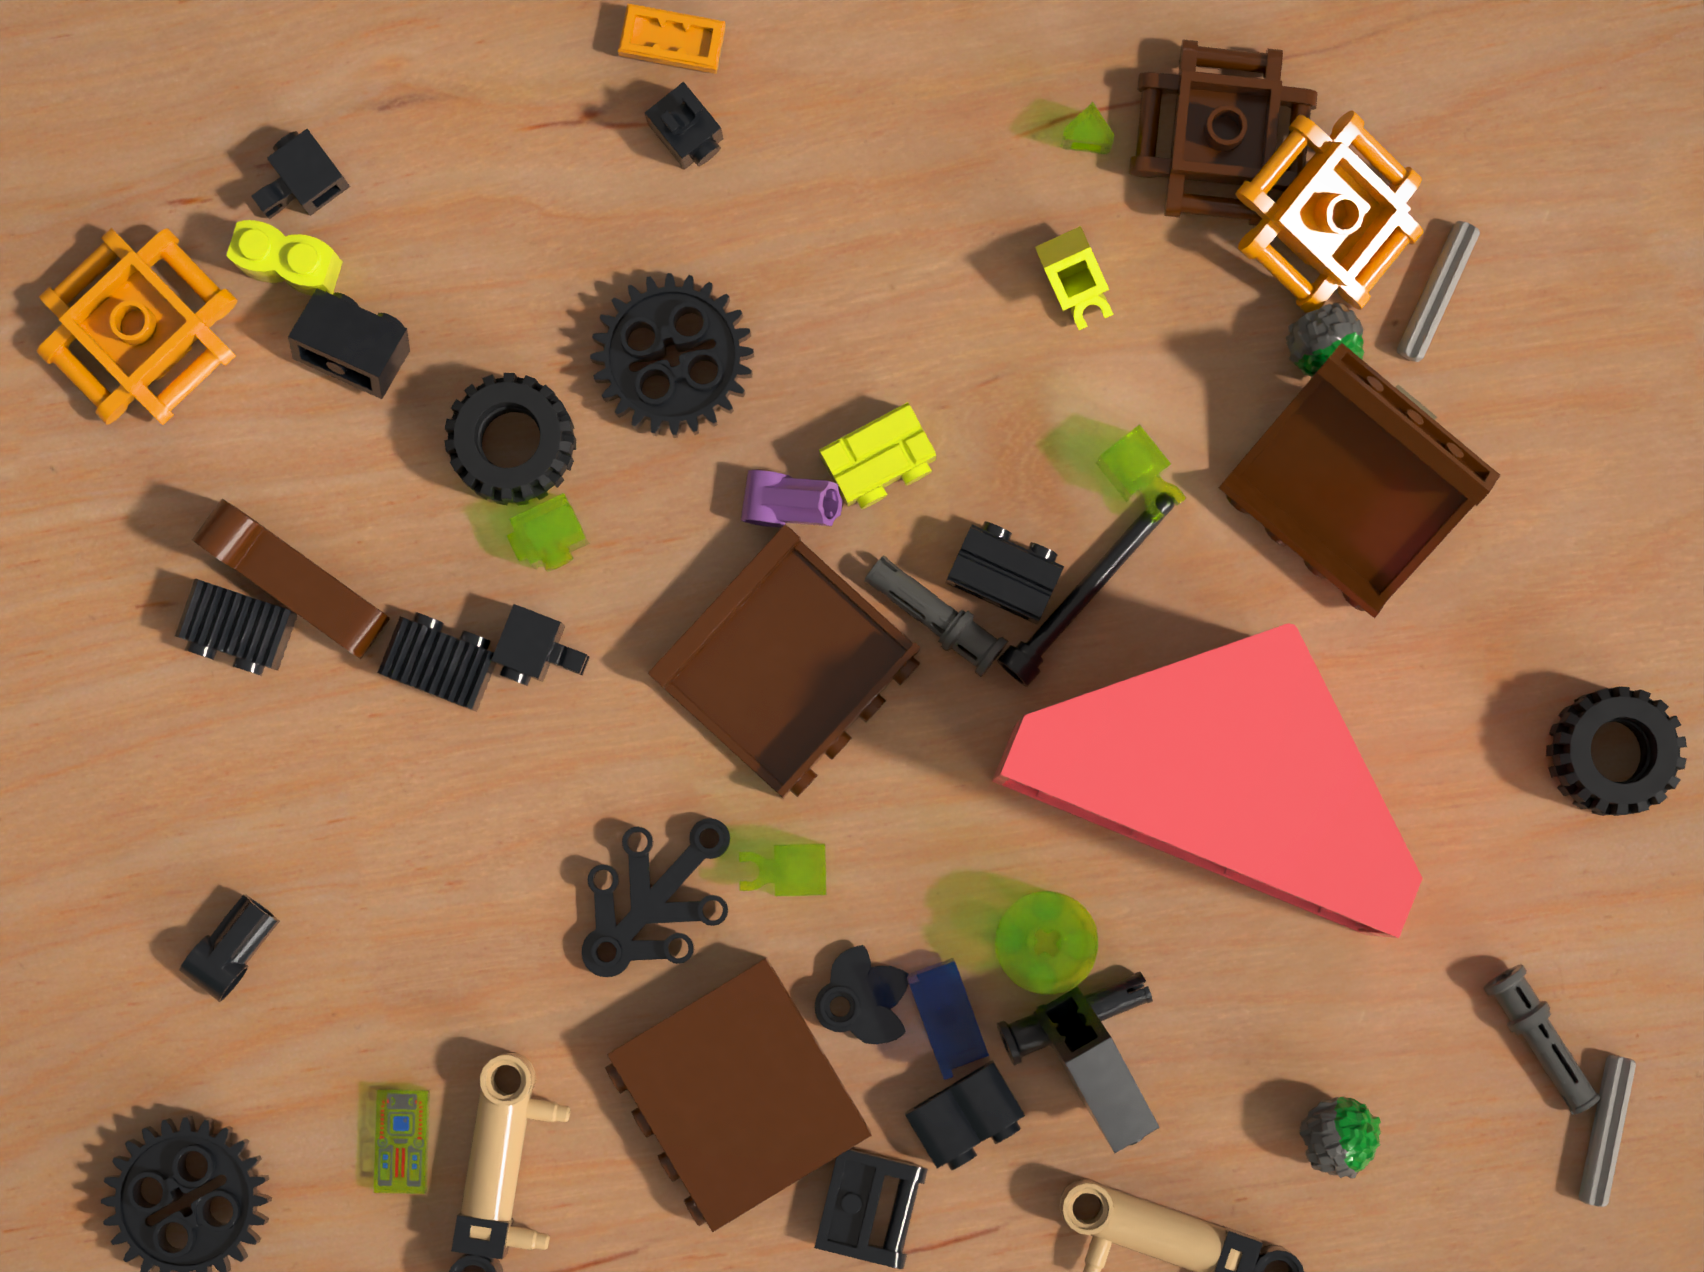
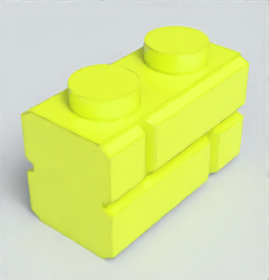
M908 402L819 449V456L834 483L838 484L839 493L846 506L849 507L858 502L861 509H865L888 496L884 488L902 479L907 486L930 474L932 470L929 464L934 462L937 457L933 446Z

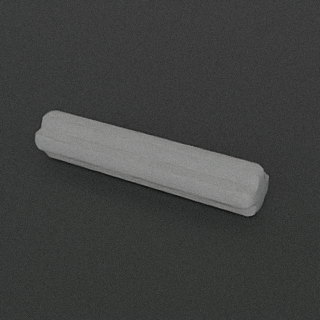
M1457 221L1452 226L1397 347V353L1402 357L1415 362H1419L1424 358L1480 235L1479 229L1463 221Z
M1609 1055L1606 1058L1599 1092L1600 1100L1597 1102L1579 1192V1199L1585 1204L1606 1207L1609 1203L1636 1068L1635 1061L1630 1058Z

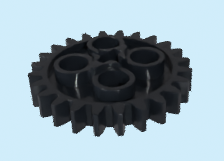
M667 273L665 286L658 288L655 281L649 276L646 279L647 292L642 294L634 286H627L631 301L626 304L617 298H613L611 301L618 312L616 317L601 314L599 317L603 325L609 329L608 333H595L592 336L595 343L604 347V351L591 354L590 359L592 363L605 365V369L593 375L596 383H611L602 394L604 401L608 402L620 398L615 414L620 418L633 411L632 427L636 430L646 419L651 421L650 427L653 436L659 434L663 424L669 425L673 438H678L681 424L686 423L694 435L699 434L698 420L705 418L712 426H717L714 411L719 407L723 411L732 414L734 410L727 399L728 396L731 394L744 397L746 394L743 387L736 382L737 378H752L753 375L751 369L741 364V361L754 357V349L740 346V343L751 337L750 328L735 329L734 327L743 318L742 311L735 310L726 313L725 310L730 302L729 295L724 294L715 301L712 300L713 284L710 282L704 285L700 292L695 291L692 275H688L682 287H676L672 273ZM693 313L701 317L704 323L702 329L697 334L684 336L676 331V324L681 316ZM638 328L650 329L655 334L654 343L650 348L643 351H637L628 346L629 335ZM714 340L716 342L714 348L681 354L679 356L680 364L674 367L670 366L668 360H660L647 365L639 371L633 372L630 370V365L633 363L648 362L665 357V348L670 345H675L678 352H684L703 344L705 341ZM700 361L712 362L718 368L717 376L708 384L696 383L690 377L692 367ZM654 375L663 376L670 383L668 392L657 399L648 398L642 393L644 382L647 378Z
M193 1116L183 1117L180 1130L178 1131L173 1120L169 1118L161 1123L162 1136L153 1127L149 1126L142 1129L145 1145L135 1139L128 1140L125 1143L132 1157L117 1156L113 1158L112 1162L122 1173L121 1175L105 1177L104 1182L115 1188L116 1193L101 1199V1204L115 1207L116 1214L103 1221L104 1225H119L121 1230L112 1239V1245L127 1241L131 1246L123 1259L125 1262L141 1256L144 1260L140 1272H150L155 1266L160 1267L159 1272H193L194 1270L196 1272H212V1265L219 1272L231 1271L229 1255L240 1262L248 1257L241 1243L245 1242L255 1245L260 1242L261 1238L251 1228L253 1225L268 1223L269 1218L258 1212L257 1207L272 1201V1197L258 1193L257 1186L269 1180V1175H254L252 1171L262 1160L261 1156H253L248 1159L243 1156V1152L250 1141L244 1139L234 1145L229 1142L233 1127L227 1126L216 1135L213 1134L214 1120L212 1118L205 1119L199 1130H196ZM191 1151L201 1153L207 1160L208 1169L203 1178L191 1176L186 1169V1158ZM225 1175L227 1181L224 1185L195 1200L191 1204V1208L185 1207L153 1226L147 1223V1218L150 1215L179 1200L183 1193H189L217 1176ZM146 1177L156 1179L162 1186L163 1196L158 1204H151L142 1196L141 1185ZM215 1196H222L228 1199L232 1205L233 1216L228 1223L217 1221L211 1214L210 1206ZM171 1222H177L187 1230L188 1242L183 1249L175 1248L167 1241L166 1229Z

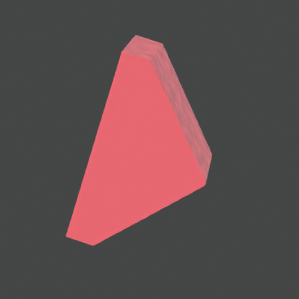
M1284 624L1024 715L1014 725L992 779L994 783L1364 935L1399 938L1423 879L1298 628L1293 624Z

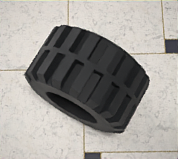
M504 373L503 378L495 379L492 374L482 378L484 383L476 388L471 384L464 390L467 394L461 402L456 399L451 409L454 414L452 419H446L445 431L448 433V440H444L445 449L450 455V464L454 471L477 495L486 500L487 498L494 500L496 504L507 506L508 503H516L520 506L529 504L528 500L537 497L541 500L548 496L547 491L554 485L558 488L564 481L562 476L566 469L571 470L574 462L572 453L573 450H576V438L573 432L575 428L561 400L558 399L554 391L547 385L543 386L535 378L527 375L524 378H519L515 373ZM511 412L524 413L536 422L540 431V442L536 452L527 462L516 467L502 468L494 465L486 458L482 449L485 430L494 419L503 414Z
M1615 687L1583 695L1575 699L1573 705L1565 707L1558 715L1561 717L1559 723L1553 724L1550 729L1549 735L1553 736V743L1546 745V756H1552L1554 765L1548 767L1551 778L1558 777L1561 785L1557 788L1562 795H1570L1574 799L1572 804L1580 809H1590L1592 814L1602 816H1619L1649 810L1651 805L1660 804L1668 798L1665 793L1668 790L1675 789L1681 780L1676 777L1677 771L1685 769L1687 758L1680 757V748L1687 747L1685 736L1678 737L1675 728L1681 726L1677 716L1669 717L1665 711L1669 707L1661 699L1653 701L1649 698L1651 693L1641 689L1632 691L1630 687ZM1608 722H1618L1628 727L1634 733L1640 745L1641 756L1638 768L1628 780L1623 782H1613L1605 778L1597 770L1591 757L1592 739L1599 727Z

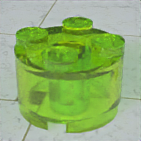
M1052 891L1029 893L1013 901L999 917L993 936L995 957L1004 974L1021 988L1037 994L1063 993L1076 987L1091 972L1098 952L1097 927L1087 909L1072 897ZM1038 930L1047 934L1052 931L1056 932L1058 937L1054 940L1053 944L1057 950L1054 954L1050 955L1045 951L1038 954L1035 953L1033 947L1036 946L1038 941L1034 934Z

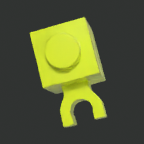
M1081 226L1035 247L1062 310L1071 309V314L1078 330L1088 327L1083 317V311L1089 305L1099 306L1104 318L1114 315L1103 292L1109 290L1108 285Z

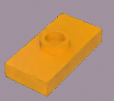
M627 3L618 54L622 57L717 74L726 23L725 21Z

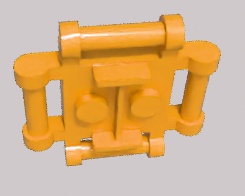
M1353 110L1348 111L1337 120L1330 136L1304 115H1298L1289 126L1291 133L1253 180L1251 182L1244 181L1235 193L1245 206L1255 211L1262 218L1255 228L1244 235L1238 244V250L1249 260L1255 258L1297 298L1296 305L1305 313L1320 309L1336 289L1343 300L1352 307L1361 310L1371 298L1370 290L1407 244H1415L1423 234V229L1407 214L1410 208L1405 204L1420 185L1422 177L1411 167L1404 168L1363 128L1364 120ZM1350 144L1390 182L1389 187L1348 148ZM1308 145L1316 153L1279 199L1274 202L1267 196V193L1305 146ZM1275 236L1305 264L1311 265L1320 273L1314 283L1311 284L1270 245Z
M110 228L101 237L104 242L54 290L49 286L39 296L40 300L59 318L58 320L62 324L43 341L37 349V354L47 364L54 363L97 407L95 413L106 425L117 420L135 398L164 425L174 416L172 410L221 363L226 366L236 356L210 327L217 320L225 317L235 307L238 299L228 289L221 290L178 246L179 239L169 228L158 232L137 253L113 228ZM117 257L121 259L72 307L68 305ZM164 259L205 301L206 304L198 312L194 313L151 268L158 260ZM75 339L121 384L114 392L110 393L68 349ZM199 339L207 349L156 396L148 386L155 379L157 381L160 380L192 349L191 345Z

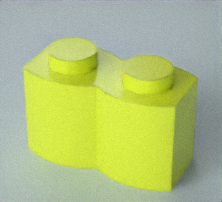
M243 220L236 223L226 255L243 273L253 279L269 283L286 281L293 289L310 296L314 294L317 288L333 295L343 263L334 250L320 239L302 234L285 236L272 225L255 220Z

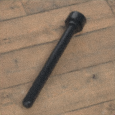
M1160 493L1026 643L1020 641L1016 647L1010 645L998 658L997 662L1008 674L1023 686H1029L1041 672L1038 667L1043 662L1041 656L1173 509L1175 505L1173 496L1169 493Z

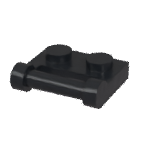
M849 1149L837 1156L814 1248L892 1268L904 1269L907 1253L903 1252L919 1183L925 1184L928 1168ZM887 1175L899 1178V1183L883 1246L869 1244V1239L884 1177Z

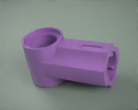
M748 470L741 521L782 528L785 523L832 527L834 520L841 515L843 499L840 496L838 484L831 481L796 479L777 472Z

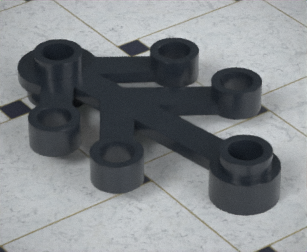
M706 818L697 822L690 832V846L652 887H650L649 852L654 844L652 834L642 827H632L625 832L622 838V846L629 856L631 911L616 926L613 892L619 885V874L610 865L602 864L595 866L588 875V885L594 892L596 929L587 935L582 945V959L589 971L600 977H613L622 973L629 963L635 960L668 959L672 963H684L694 953V943L684 933L672 934L666 940L632 939L646 924L702 921L706 925L715 926L725 921L728 916V905L722 897L717 895L706 896L701 901L666 903L706 858L715 859L727 851L731 837L724 823L713 818ZM709 828L716 830L719 834L718 844L710 849L705 848L700 842L701 833ZM641 832L647 838V846L641 852H634L629 847L628 841L633 833ZM601 870H607L613 876V883L606 890L599 889L594 882L595 875ZM715 900L721 904L723 912L719 919L709 920L705 917L703 908L708 901ZM676 938H681L688 944V952L682 958H675L669 951L671 941ZM603 942H610L616 948V956L610 962L602 961L597 954L598 947Z

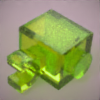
M1140 424L1103 452L1096 462V465L1126 502L1138 493L1141 494L1144 499L1146 513L1154 523H1157L1164 517V514L1155 504L1157 496L1162 494L1170 496L1176 506L1186 500V496L1177 486L1167 483L1161 478V475L1167 471L1171 463Z
M826 844L774 845V859H766L754 852H739V862L752 861L758 865L760 870L756 880L751 882L739 881L740 891H754L767 883H775V896L827 895Z

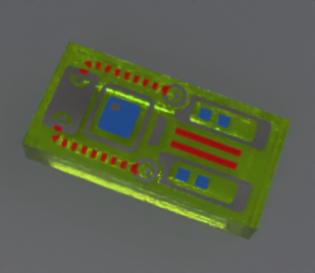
M377 1090L374 1193H427L430 1090Z

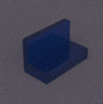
M954 958L906 975L944 1080L954 1077L952 1069L989 1056Z

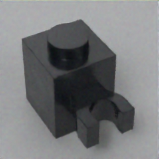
M682 82L644 112L649 127L684 170L694 162L697 166L705 164L721 149L718 143L723 140L722 128L685 82Z
M306 129L300 134L297 131L291 132L274 145L273 150L275 152L267 157V159L280 175V178L264 186L251 197L269 220L282 211L295 198L311 216L347 190L350 185L310 131Z
M513 604L491 661L503 666L500 676L528 686L531 677L543 682L551 663L583 676L590 656L559 644L565 629V625L562 622Z

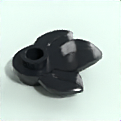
M864 945L850 948L842 952L832 964L830 983L819 991L815 1000L816 1017L825 1028L834 1032L850 1030L858 1039L866 1044H883L897 1040L906 1031L901 1020L891 1009L904 996L911 976L909 973L893 966L871 967V960ZM836 997H844L850 1003V1009L844 1016H836L830 1010V1003Z

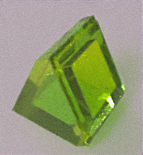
M1093 102L1064 128L1060 147L1067 150L1099 154L1110 153L1114 133Z

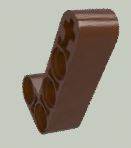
M223 498L192 539L204 550L238 571L360 659L390 620V617Z

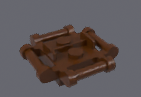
M1183 39L1180 51L1179 75L1155 72L1139 74L1137 90L1142 92L1136 156L1130 158L1129 174L1146 178H1168L1164 216L1180 218L1181 213L1243 219L1249 220V225L1257 226L1262 220L1255 211L1245 206L1239 199L1183 193L1184 180L1242 185L1244 181L1251 182L1276 150L1280 106L1291 108L1290 125L1298 115H1304L1310 119L1311 110L1316 109L1318 92L1306 88L1282 86V81L1280 80L1283 50L1267 48L1266 53L1202 47L1198 46V41ZM1196 66L1263 73L1264 79L1196 72ZM1162 94L1177 95L1170 158L1156 157ZM1308 145L1305 146L1271 189H1278L1284 192L1306 165Z

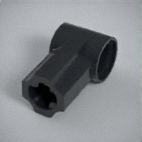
M242 895L212 935L205 936L193 948L179 970L217 1001L221 1002L243 978L248 970L247 962L280 921L259 902L253 900L248 895Z

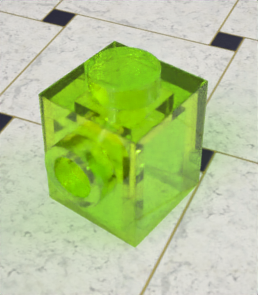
M565 493L509 519L514 532L507 535L508 541L518 561L521 562L528 559L534 569L544 566L546 572L560 568L574 559L571 552L590 544Z

